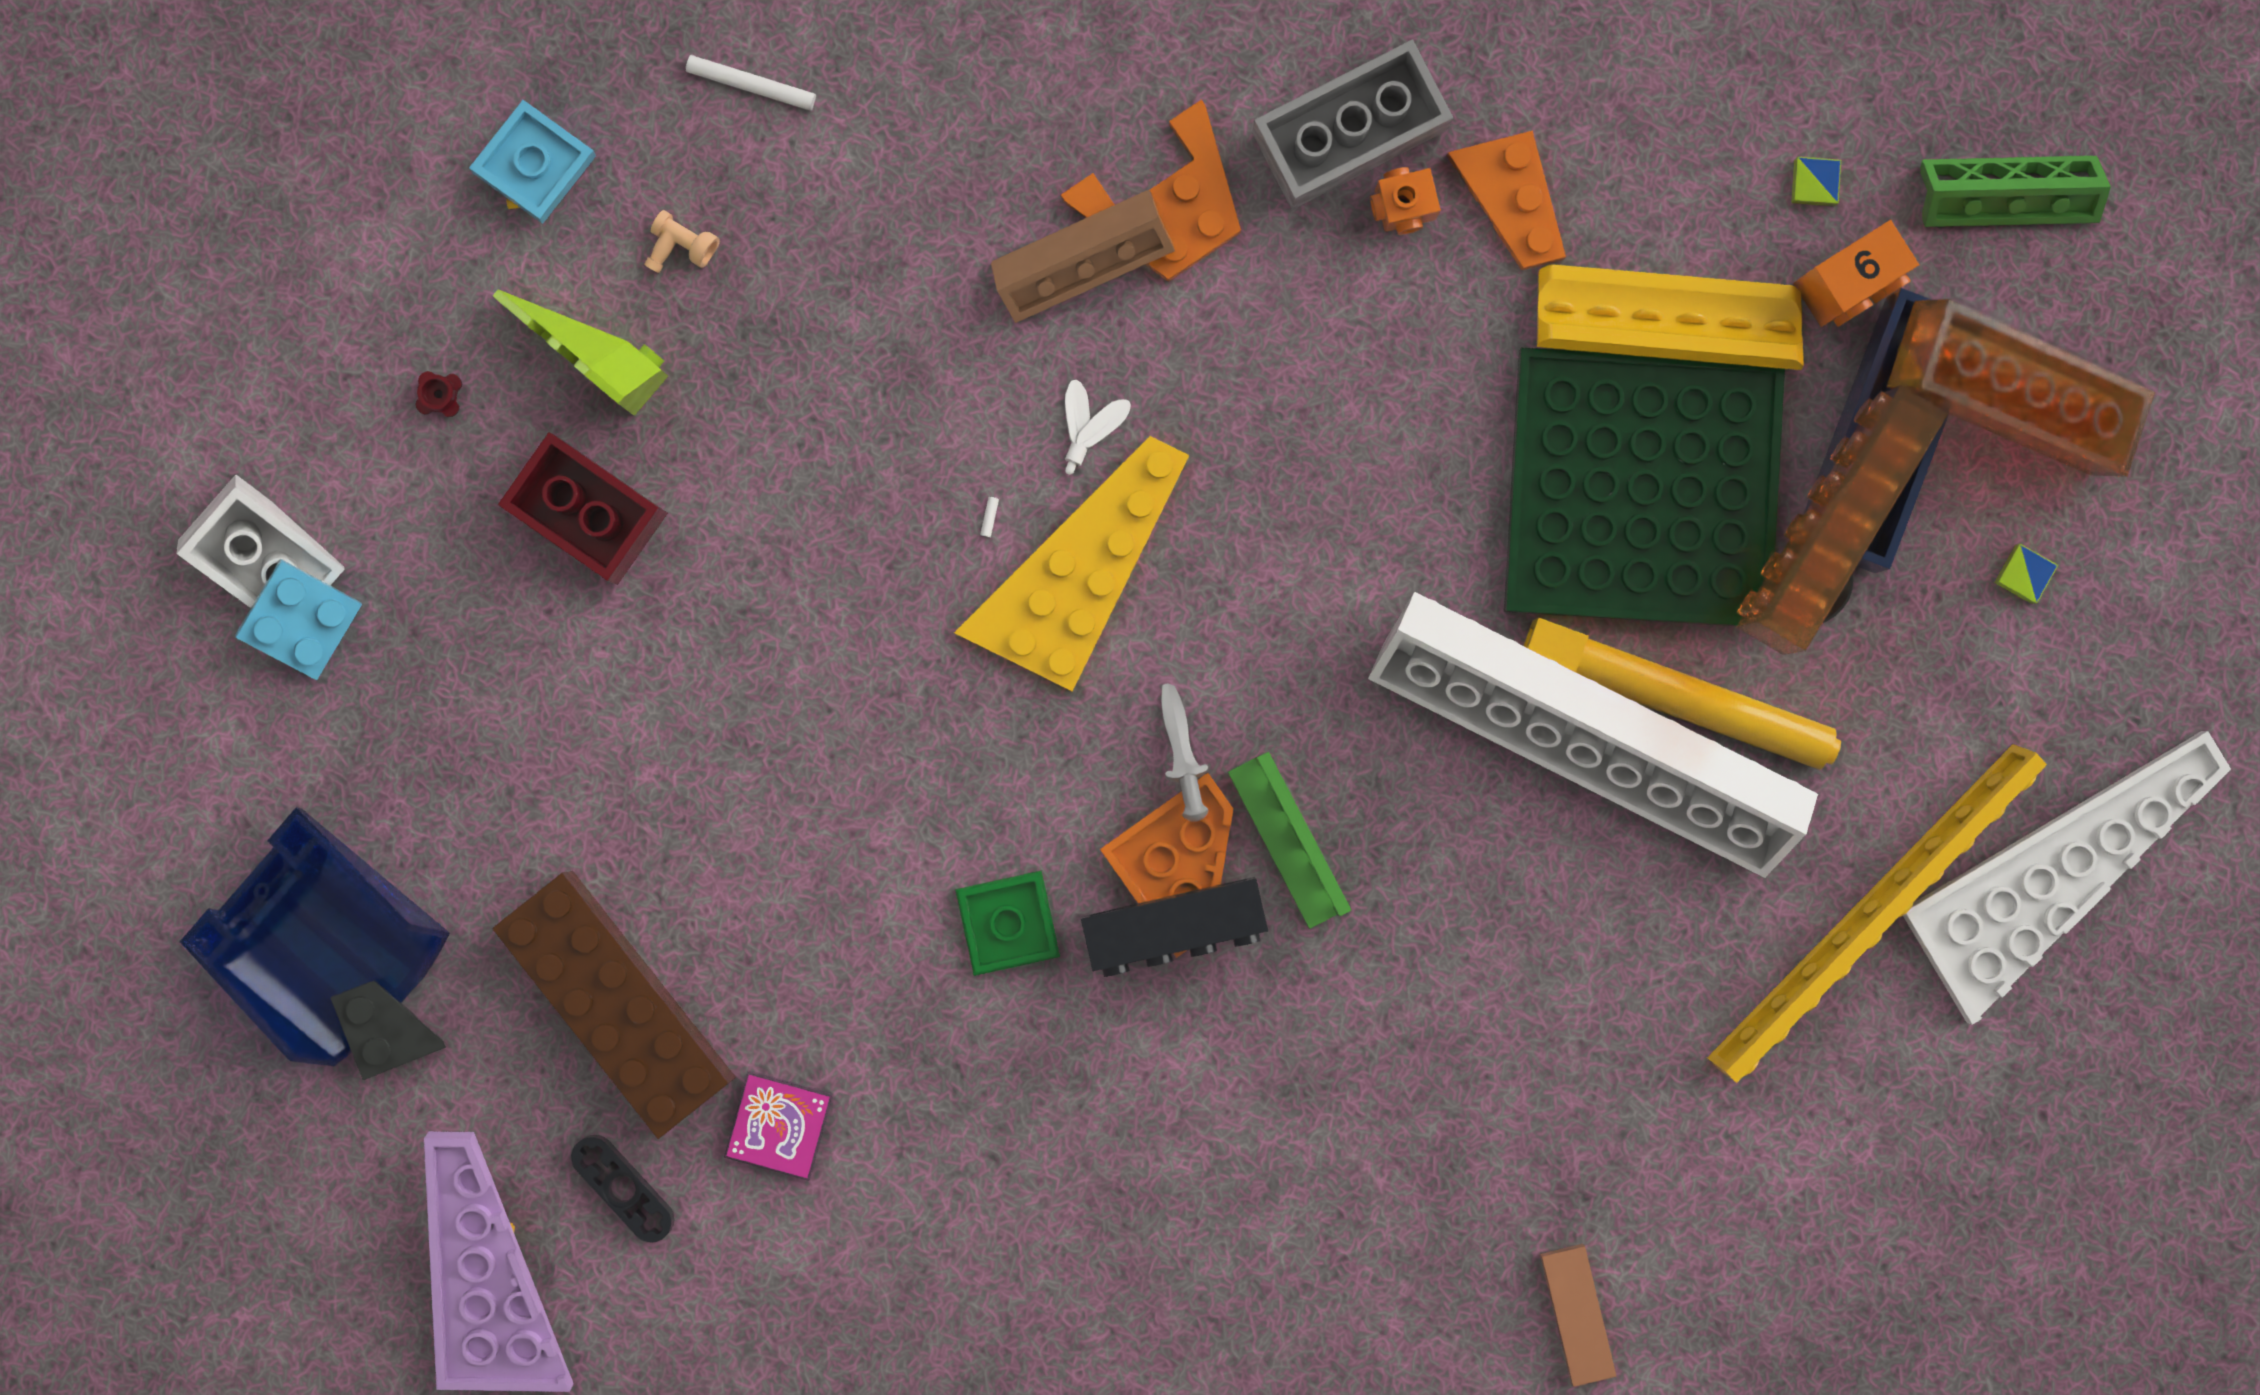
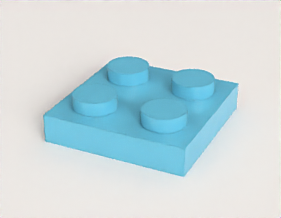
M522 100L469 169L478 178L543 224L594 160L596 154L590 147L529 103Z
M280 559L236 632L235 637L317 680L362 606V603Z

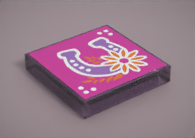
M749 1070L744 1082L724 1158L809 1181L813 1173L834 1093Z

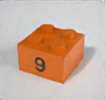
M1889 220L1817 265L1793 284L1801 291V297L1821 327L1832 320L1839 327L1871 307L1873 303L1869 297L1876 304L1911 282L1907 273L1920 264L1892 220Z

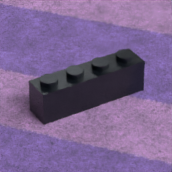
M1255 877L1081 916L1092 971L1102 970L1104 977L1130 971L1128 963L1146 960L1147 967L1174 961L1172 953L1190 950L1191 957L1217 951L1216 943L1233 940L1235 947L1261 941L1259 933L1268 932L1258 883Z

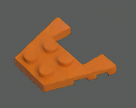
M1202 99L1169 121V126L1193 161L1149 190L1154 198L1158 214L1172 240L1175 251L1145 265L1168 282L1241 233V227L1208 112ZM1094 173L1060 195L1067 206L1085 218L1115 205Z

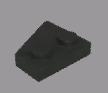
M376 980L330 997L362 1080L446 1048L445 1042L440 1036L436 1035L407 1007L391 996Z

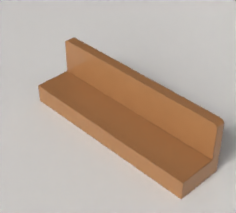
M1146 190L992 261L991 266L997 292L1014 322L1017 323L1172 253L1175 249L1158 214L1151 192Z

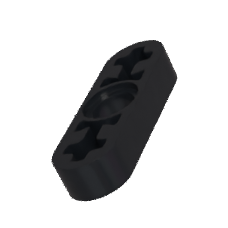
M589 1135L574 1146L571 1161L575 1170L639 1239L654 1243L662 1240L670 1233L675 1221L673 1210L607 1138L601 1135ZM585 1146L590 1149L599 1146L603 1151L599 1159L607 1168L613 1162L619 1166L618 1169H615L606 1176L603 1183L597 1176L605 1171L595 1162L588 1166L583 1161L587 1156L586 1151L583 1149ZM626 1176L634 1182L635 1194L631 1199L620 1200L614 1196L611 1186L616 1177ZM643 1194L649 1199L642 1205L644 1209L651 1215L658 1211L663 1216L659 1222L663 1228L661 1231L655 1227L649 1231L644 1228L643 1224L647 1218L640 1209H637L633 1216L627 1211V1209L634 1206L642 1198Z

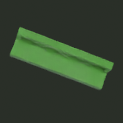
M2097 155L1923 159L1920 166L1921 176L1927 189L1922 210V221L1925 227L2100 223L2111 189V185ZM2069 172H2087L2089 177H2078ZM2025 173H2037L2046 178H2034ZM1981 174H1993L2002 179H1990ZM1937 175H1950L1958 180H1939Z
M1265 752L1230 770L1228 774L1308 928L1311 929L1336 915L1342 916L1352 911L1270 753Z

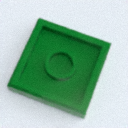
M1042 870L955 889L974 976L1060 957Z

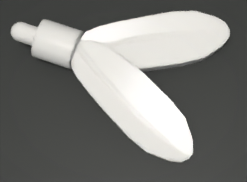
M1078 380L1070 382L1065 394L1066 420L1071 440L1070 448L1065 457V460L1068 461L1065 469L1068 475L1074 473L1076 465H1082L1088 448L1103 440L1122 424L1130 411L1131 404L1128 400L1121 399L1111 402L1090 420L1087 391Z

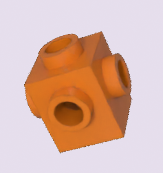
M1408 167L1390 170L1383 174L1384 179L1378 180L1375 194L1370 195V205L1374 220H1382L1384 231L1396 230L1397 235H1406L1423 229L1422 223L1436 220L1441 211L1431 168L1410 172ZM1399 199H1404L1408 203H1403Z

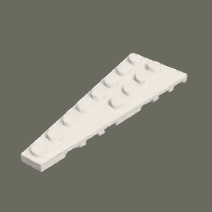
M2208 731L2197 733L1915 901L1912 908L1903 915L1967 1023L1973 1025L1982 1019L1981 1015L1999 997L2003 998L2012 989L2011 985L2029 967H2034L2043 958L2042 954L2063 933L2067 934L2111 890L2110 886L2127 869H2132L2141 860L2139 857L2158 838L2162 839L2172 829L2170 826L2191 805H2196L2231 770Z

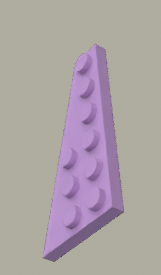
M429 1131L424 1137L436 1389L570 1392L574 1383L474 1132Z

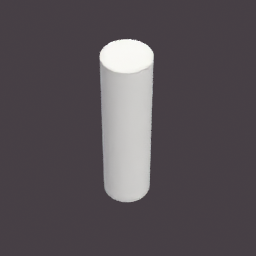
M988 497L980 536L991 538L999 502L998 498Z

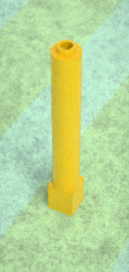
M1542 618L1532 620L1523 645L1524 647L1640 705L1821 770L1826 763L1832 765L1838 756L1841 740L1836 739L1837 732L1835 728L1589 639L1588 635Z

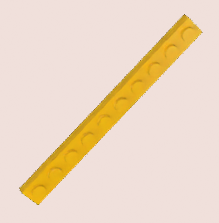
M2012 744L1726 1037L1707 1059L1719 1071L1736 1083L1743 1076L1754 1071L1759 1060L1775 1044L1780 1043L1786 1038L1790 1028L1806 1012L1811 1011L1818 1005L1821 996L1836 981L1844 978L1849 973L1854 962L1867 949L1874 947L1881 940L1882 934L1897 918L1905 915L1912 908L1913 902L1929 886L1941 879L1944 870L1960 854L1972 847L1975 838L1990 823L1996 821L2004 814L2007 805L2021 791L2026 790L2035 782L2036 776L2047 765L2036 752Z

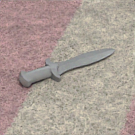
M1167 683L1162 685L1161 703L1166 732L1173 750L1174 762L1173 770L1167 771L1165 778L1173 782H1180L1185 804L1182 817L1191 822H1197L1202 820L1209 812V809L1202 803L1197 778L1207 773L1208 766L1206 764L1199 766L1193 756L1189 742L1186 713L1175 686Z

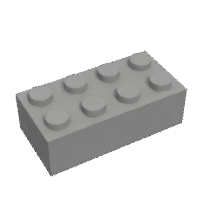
M1412 39L1255 119L1252 134L1290 208L1293 210L1446 132L1453 120V116Z

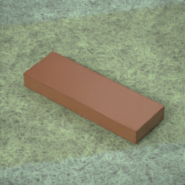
M1579 1244L1540 1254L1572 1386L1576 1387L1617 1377L1585 1246Z

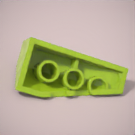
M499 289L493 295L496 300L525 325L545 339L547 344L572 363L576 369L634 416L668 377L659 368L664 363V360L645 344L638 350L624 339Z

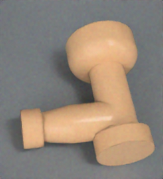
M663 210L657 215L652 224L651 233L659 238L654 245L651 257L647 258L644 265L660 273L664 266L663 262L677 243L689 250V259L692 263L700 268H704L718 248L720 239L710 232H702L696 235L673 221V215Z

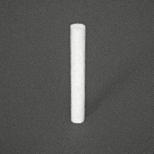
M693 55L689 56L686 64V72L809 111L813 109L816 94Z

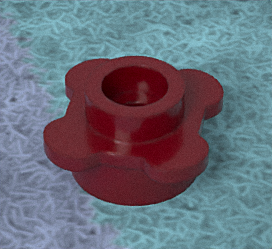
M426 371L419 376L418 399L415 403L417 410L424 415H428L431 412H440L446 417L455 416L460 410V406L457 403L458 390L462 388L460 377L455 374L443 377L430 371ZM441 390L443 392L441 398H436V391Z

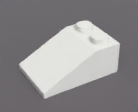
M237 475L229 481L178 539L177 554L250 608L253 606L280 559L328 585H331L345 570L341 563L280 508Z

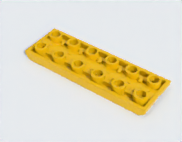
M1552 264L1539 269L1537 347L1802 370L1804 361L1801 291L1793 285Z

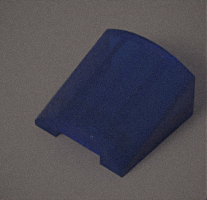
M296 807L267 840L273 846L270 852L219 910L211 908L206 910L180 940V943L288 1060L334 1067L352 1052L330 997L376 980L391 996L402 1003L430 970L450 932L306 811Z

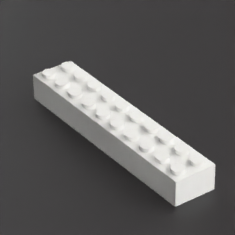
M1416 592L1412 595L1387 636L1368 677L1369 680L1764 878L1807 834L1818 796L1817 793Z

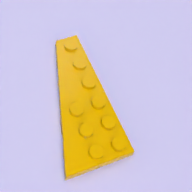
M1149 436L954 633L1073 692L1189 455Z

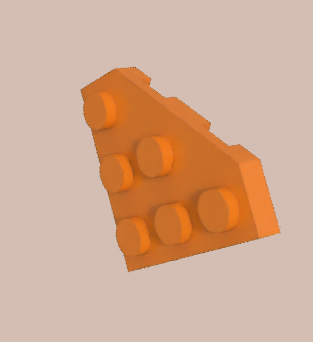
M1208 772L1198 779L1202 803L1209 809L1208 814L1202 820L1191 822L1182 817L1185 804L1181 791L1100 848L1137 903L1221 884L1234 808ZM1187 950L1181 951V952H1176V953H1173V954H1174L1175 957L1177 958V957H1179L1180 955H1182L1184 952H1186Z

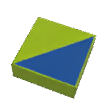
M1797 157L1794 160L1791 203L1836 206L1839 203L1841 160Z
M2016 544L1994 583L2031 604H2037L2058 565L2024 545Z

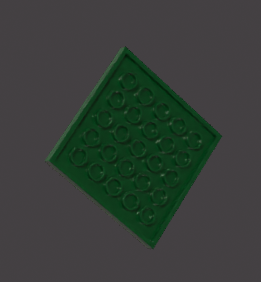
M1521 347L1518 355L1504 612L1770 628L1785 369L1588 351Z

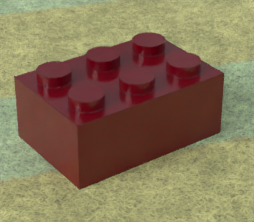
M551 432L547 433L498 503L501 508L602 578L617 585L668 514L661 507Z

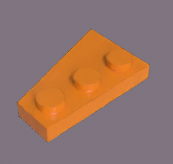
M1533 130L1447 153L1446 156L1467 184L1470 193L1492 222L1493 228L1521 270L1557 262L1566 258Z

